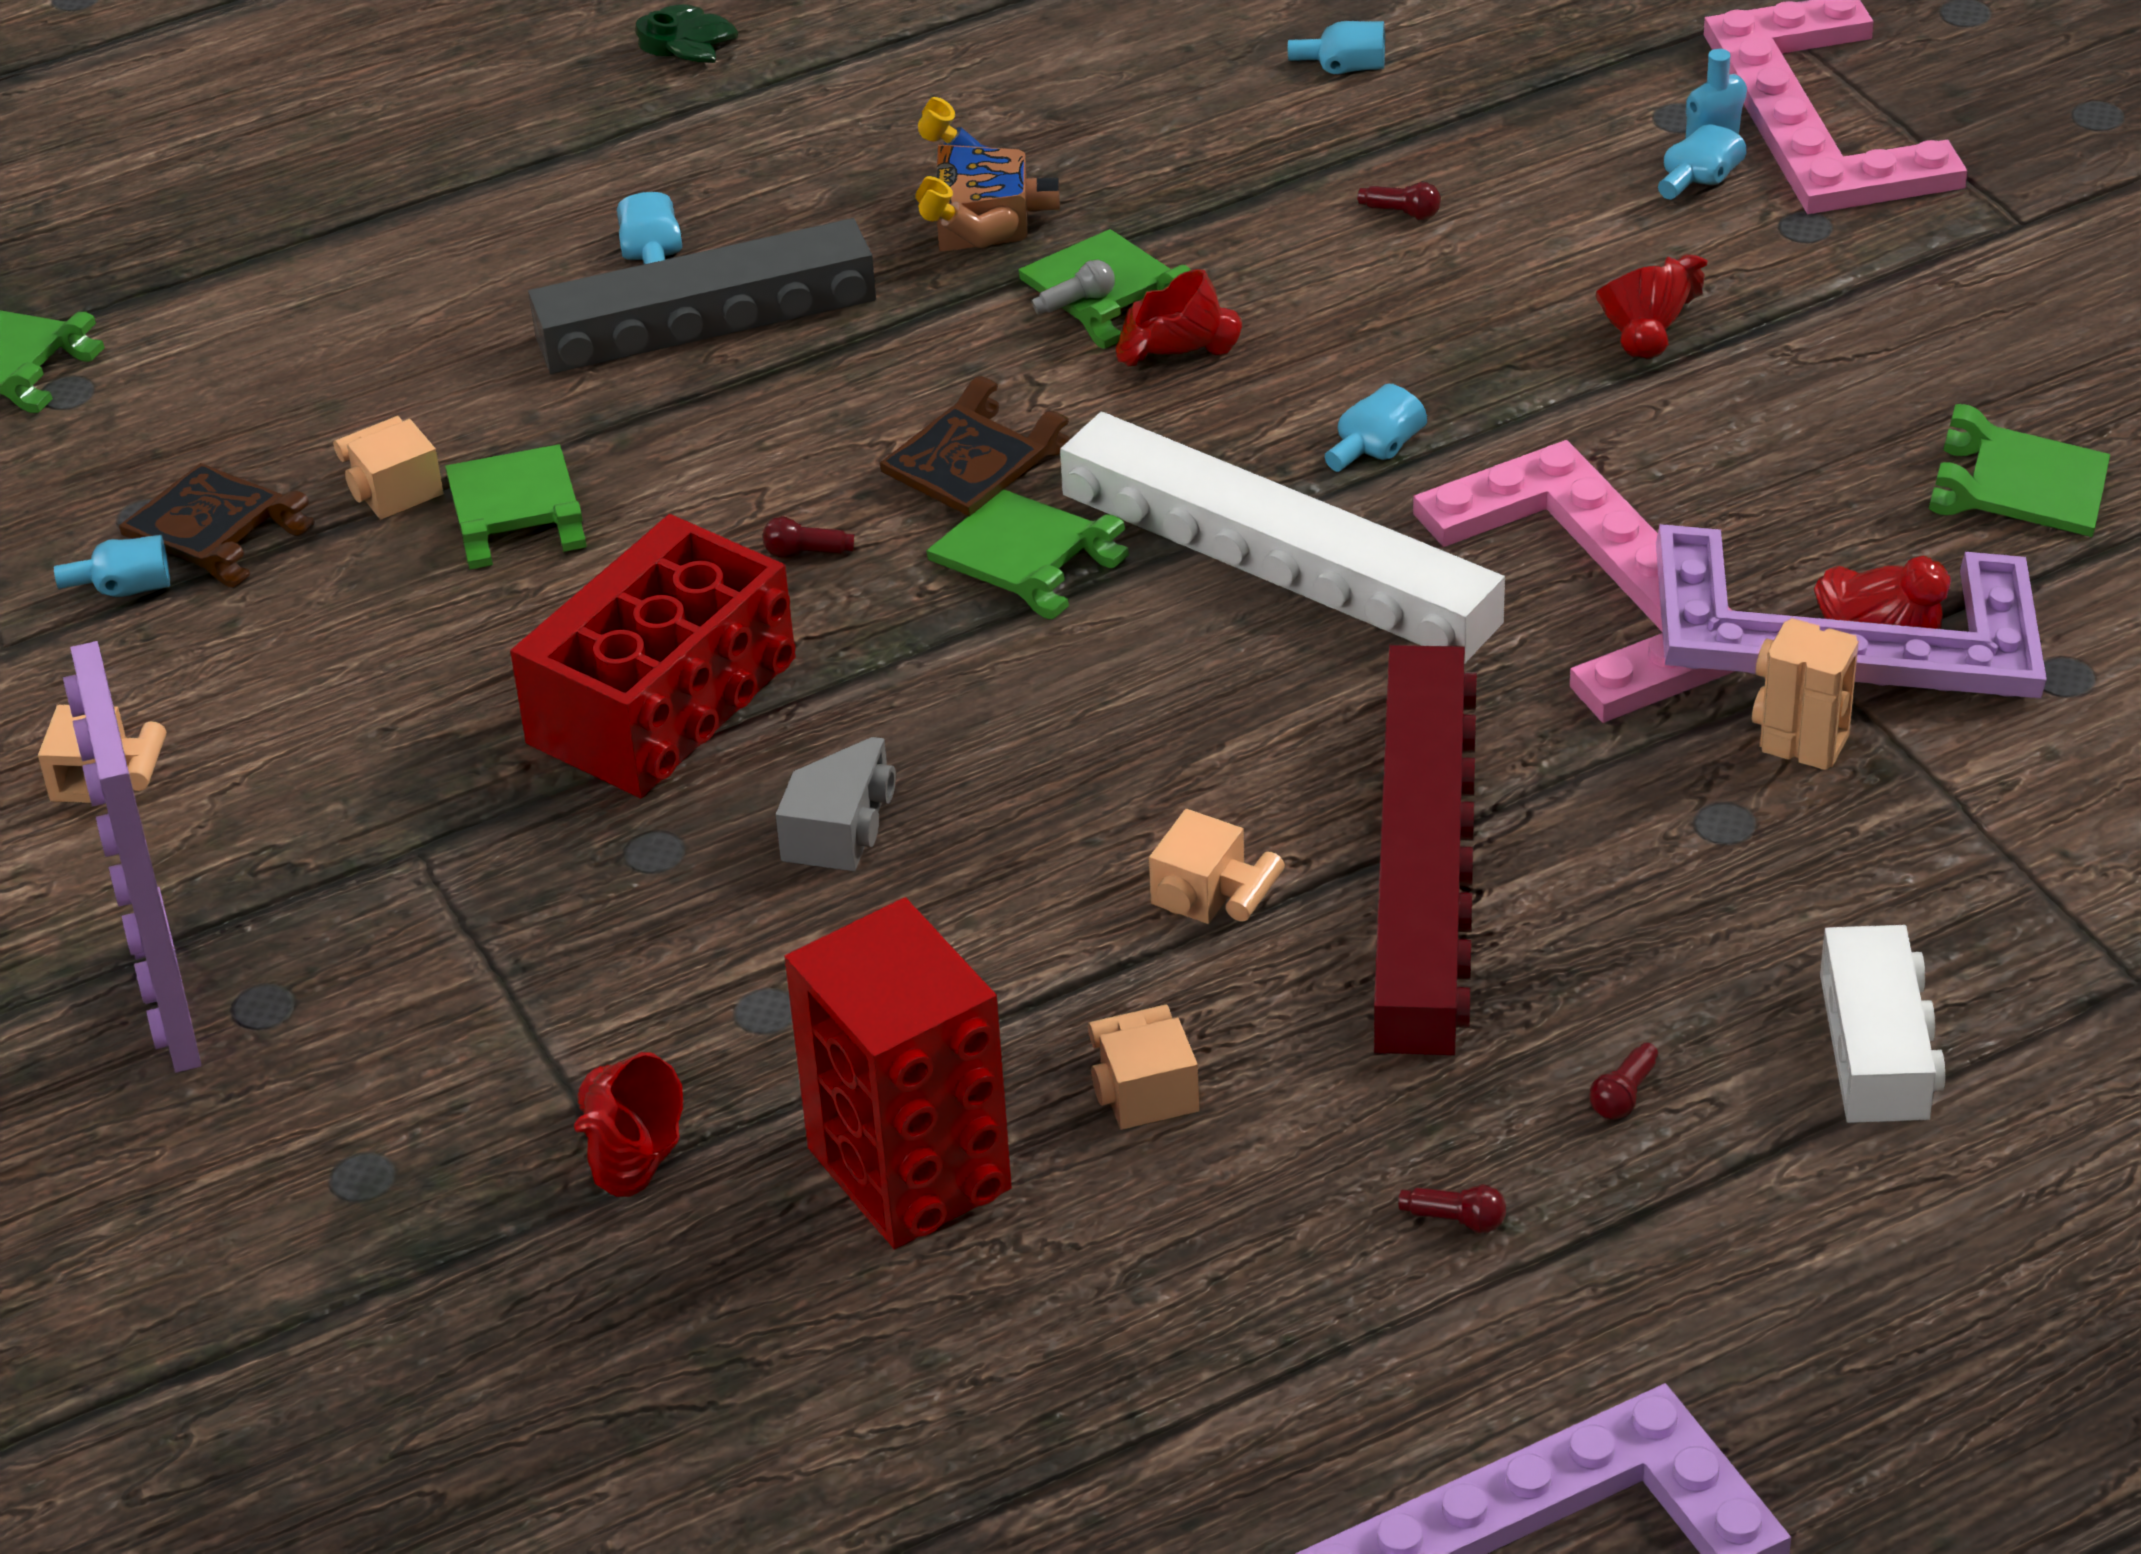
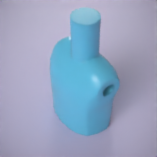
M1341 21L1326 27L1321 39L1288 40V61L1319 60L1322 68L1331 74L1384 69V21Z
M1713 49L1709 52L1707 82L1693 90L1686 99L1687 124L1685 139L1701 126L1709 124L1724 127L1739 134L1747 86L1740 76L1729 74L1731 55L1725 49Z
M1709 124L1701 126L1685 140L1674 144L1666 151L1664 156V167L1669 174L1658 184L1660 194L1664 198L1672 200L1692 182L1702 185H1717L1721 183L1730 171L1743 161L1746 156V144L1743 138L1730 129Z
M642 192L625 197L619 202L617 219L622 257L627 260H643L644 264L665 260L666 256L681 251L680 227L674 215L673 203L668 195L660 192Z
M1390 383L1384 384L1369 397L1357 402L1340 417L1337 427L1339 436L1343 440L1325 453L1327 465L1332 470L1339 472L1363 453L1381 460L1394 457L1403 444L1427 424V414L1423 404L1404 388Z
M162 535L135 539L107 540L95 547L90 560L54 566V575L58 589L93 583L101 594L124 597L170 587L169 565Z

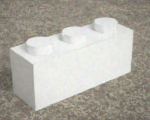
M1906 925L1825 928L1820 978L1847 1123L1930 1120L1933 1092L1944 1091L1945 1062L1942 1050H1931L1930 1041H1933L1935 1036V1015L1932 1001H1921L1920 992H1923L1925 987V966L1922 952H1911Z

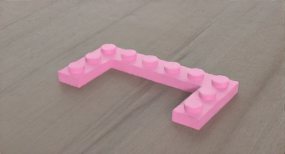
M1860 0L1786 1L1771 7L1752 10L1737 9L1728 11L1725 14L1705 17L1704 37L1712 50L1725 49L1730 52L1729 74L1740 76L1747 86L1744 106L1807 215L1966 188L1967 169L1948 139L1941 141L1928 140L1917 145L1887 150L1874 149L1866 153L1843 157L1782 55L1783 53L1872 39L1874 21Z
M1568 440L1413 496V515L1442 547L1547 509L1662 631L1656 554L1658 533ZM1663 633L1570 668V688L1602 723H1605L1736 671L1704 668L1691 669L1665 665Z

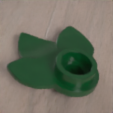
M685 4L671 5L662 8L660 11H652L648 15L640 17L636 21L635 33L639 38L638 45L645 52L664 57L676 55L679 58L696 62L715 63L716 53L711 45L738 38V30L725 18L715 14H704L702 8Z

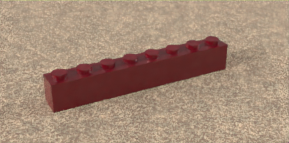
M1389 645L1374 998V1053L1455 1055L1456 1028H1470V987H1457V979L1471 980V940L1458 939V932H1472V893L1459 892V886H1472L1473 847L1460 846V840L1473 841L1474 802H1461V796H1474L1475 758H1462V752L1475 753L1476 715L1463 714V710H1476L1477 672H1464L1465 647Z

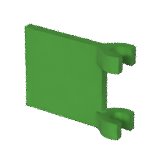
M1111 229L1018 269L1020 279L1041 293L1075 277V273L1090 260H1101L1107 263L1115 275V285L1107 296L1095 299H1085L1083 297L1061 307L1082 322L1091 339L1102 349L1115 345L1119 341L1121 331L1113 326L1110 319L1121 315V308L1143 299L1147 291L1163 290L1178 275L1191 271L1186 265H1179L1170 269Z
M0 310V394L6 396L27 412L39 413L53 398L49 391L38 390L33 385L44 375L40 366L59 347H62L74 358L85 362L92 361L105 348L102 340L91 339L85 335L96 324L94 316L87 312H76L67 321H59Z
M1965 404L1955 405L1950 426L1962 428L1967 432L1948 429L1943 450L1955 456H1968L1979 453L1973 477L1960 465L1949 462L1940 464L1935 485L1948 487L1952 491L1934 487L1929 510L1941 515H1953L1969 509H1979L2093 537L2110 454L1997 427L1990 423L1978 409Z
M560 444L445 465L469 570L493 565L488 535L557 523L563 552L587 547L581 523L583 520L580 505L575 498Z
M1004 489L926 550L929 561L1014 592L1021 596L1037 614L1046 619L1056 618L1069 607L1068 598L1055 594L1053 590L1065 580L1064 573L1059 568L1081 549L1084 548L1096 562L1107 568H1115L1129 556L1128 547L1118 545L1113 541L1115 537L1125 530L1124 521L1120 518L1107 514L1095 521H1090Z

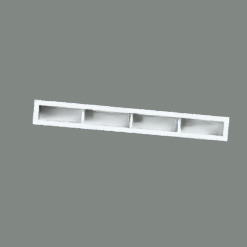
M1101 411L1060 448L1063 495L1421 646L1465 647L1464 664L1504 623V575Z

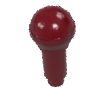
M1421 181L1406 188L1381 186L1360 188L1357 200L1359 204L1367 205L1369 208L1403 210L1404 213L1417 220L1432 218L1438 212L1441 196L1434 185Z
M781 516L773 518L766 524L762 540L770 554L784 558L794 553H799V550L839 554L844 551L853 552L855 534H847L843 530L801 527V524L794 520Z
M1646 1042L1641 1044L1640 1047L1634 1048L1616 1071L1600 1075L1594 1080L1590 1088L1589 1099L1590 1105L1597 1114L1604 1119L1617 1120L1626 1117L1634 1110L1637 1088L1654 1068L1655 1060L1658 1057V1050L1653 1044Z
M1481 1184L1468 1190L1463 1189L1461 1192L1425 1188L1402 1189L1399 1194V1210L1410 1211L1412 1215L1458 1220L1459 1224H1464L1467 1228L1475 1231V1233L1485 1234L1495 1231L1502 1225L1506 1216V1202L1503 1195L1489 1185Z

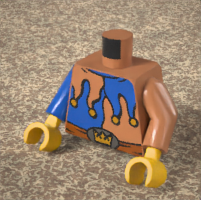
M932 97L922 110V117L918 122V131L928 141L935 142L942 139L945 142L944 145H938L937 178L932 176L925 177L915 197L919 202L918 207L921 216L927 221H937L939 251H952L973 247L986 248L995 244L1022 241L1028 237V211L1060 210L1059 177L1027 178L1026 156L1020 149L991 148L982 145L962 127L954 129L950 126L955 117L953 107L944 99Z

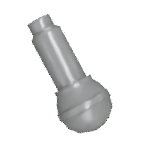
M1090 260L1075 273V277L1041 292L1039 297L1031 300L1037 315H1040L1044 312L1051 313L1083 297L1085 299L1103 298L1112 291L1115 285L1114 272L1107 263L1101 260Z

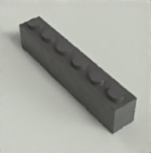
M854 218L528 290L535 337L550 374L876 300L872 253Z

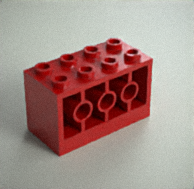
M669 513L510 650L525 743L640 799L643 798L661 780L668 778L675 768L697 747L709 741L720 726L740 708L746 707L754 695L776 675L784 672L796 658L785 564Z
M903 897L784 955L807 1147L890 1246L895 1250L918 1237L927 1236L936 1231L941 1225L978 1206L989 1204L999 1195L1011 1190L997 995L906 897Z

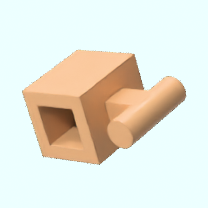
M395 416L333 441L335 452L340 461L350 460L351 468L345 470V477L353 497L359 503L365 501L380 520L444 494L436 448L411 419L402 421L399 416Z
M69 705L56 706L38 753V758L50 801L91 803L82 765L95 763L96 761L91 759L82 762L73 726L74 720L83 719L86 716L72 717ZM114 706L133 790H145L149 785L165 740L166 729L160 723L150 721L143 724L138 738H126L119 708Z
M1185 809L1149 856L1151 904L1172 913L1181 914L1209 924L1228 897H1231L1226 904L1227 913L1237 921H1246L1282 873L1285 864L1282 858L1273 852H1264L1254 866L1244 863V828Z
M1167 1004L1088 1022V1032L1094 1049L1100 1048L1101 1064L1091 1067L1096 1097L1101 1106L1111 1104L1120 1130L1199 1112L1198 1064L1179 1018H1172Z

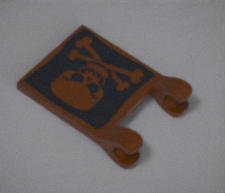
M978 376L968 384L955 405L881 461L880 469L882 473L970 517L1043 457L1059 455L1060 448L1070 440L1069 436L1060 432L1063 427L1068 425L1069 418L1049 410L1040 417L1029 436L1025 437L990 420L999 411V403L989 398L992 392L997 391L998 384L988 378Z
M200 463L119 525L121 535L131 539L162 535L166 553L205 568L222 584L233 588L250 576L247 568H242L236 563L244 555L242 547L237 544L239 540L269 517L294 536L303 534L315 522L312 517H307L301 512L309 504L306 494L300 491L280 494Z

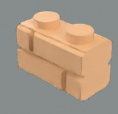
M1791 618L1783 623L1775 640L1765 639L1756 662V675L1765 677V686L1760 688L1752 711V722L1761 725L1760 747H1762V752L1788 760L1797 757L1799 763L1823 770L1833 767L1850 732L1859 643L1856 635L1830 628L1821 631L1819 625Z

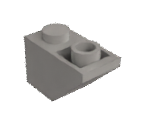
M868 738L793 771L776 812L781 861L856 871L865 846L873 847L876 841L880 806L882 803L889 804L894 794L896 771L894 766L887 765L884 738Z

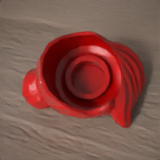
M1684 255L1678 260L1667 257L1663 267L1648 266L1636 269L1609 282L1596 291V299L1607 318L1622 331L1620 343L1628 355L1652 359L1664 352L1669 345L1665 330L1678 317L1684 304H1689L1693 299L1703 294L1705 274L1701 268L1707 266L1708 260L1696 255Z
M1194 269L1174 278L1168 287L1163 290L1147 291L1143 300L1134 302L1132 308L1128 309L1116 346L1118 362L1125 363L1127 367L1136 366L1139 361L1144 360L1147 353L1183 354L1205 347L1214 355H1227L1240 336L1242 319L1236 311L1220 307L1215 287L1205 270Z
M1919 556L1908 560L1905 566L1889 565L1863 573H1858L1842 566L1830 568L1825 571L1824 576L1818 579L1814 587V593L1825 619L1942 629V607L1940 602L1947 598L1951 578L1940 562L1933 561L1927 556Z
M640 1052L613 1065L596 1067L586 1075L579 1088L578 1104L584 1115L578 1117L575 1121L574 1129L577 1133L584 1132L588 1137L587 1161L591 1168L594 1183L615 1197H631L644 1190L652 1180L660 1163L665 1160L680 1139L679 1120L683 1110V1086L674 1068L651 1052Z

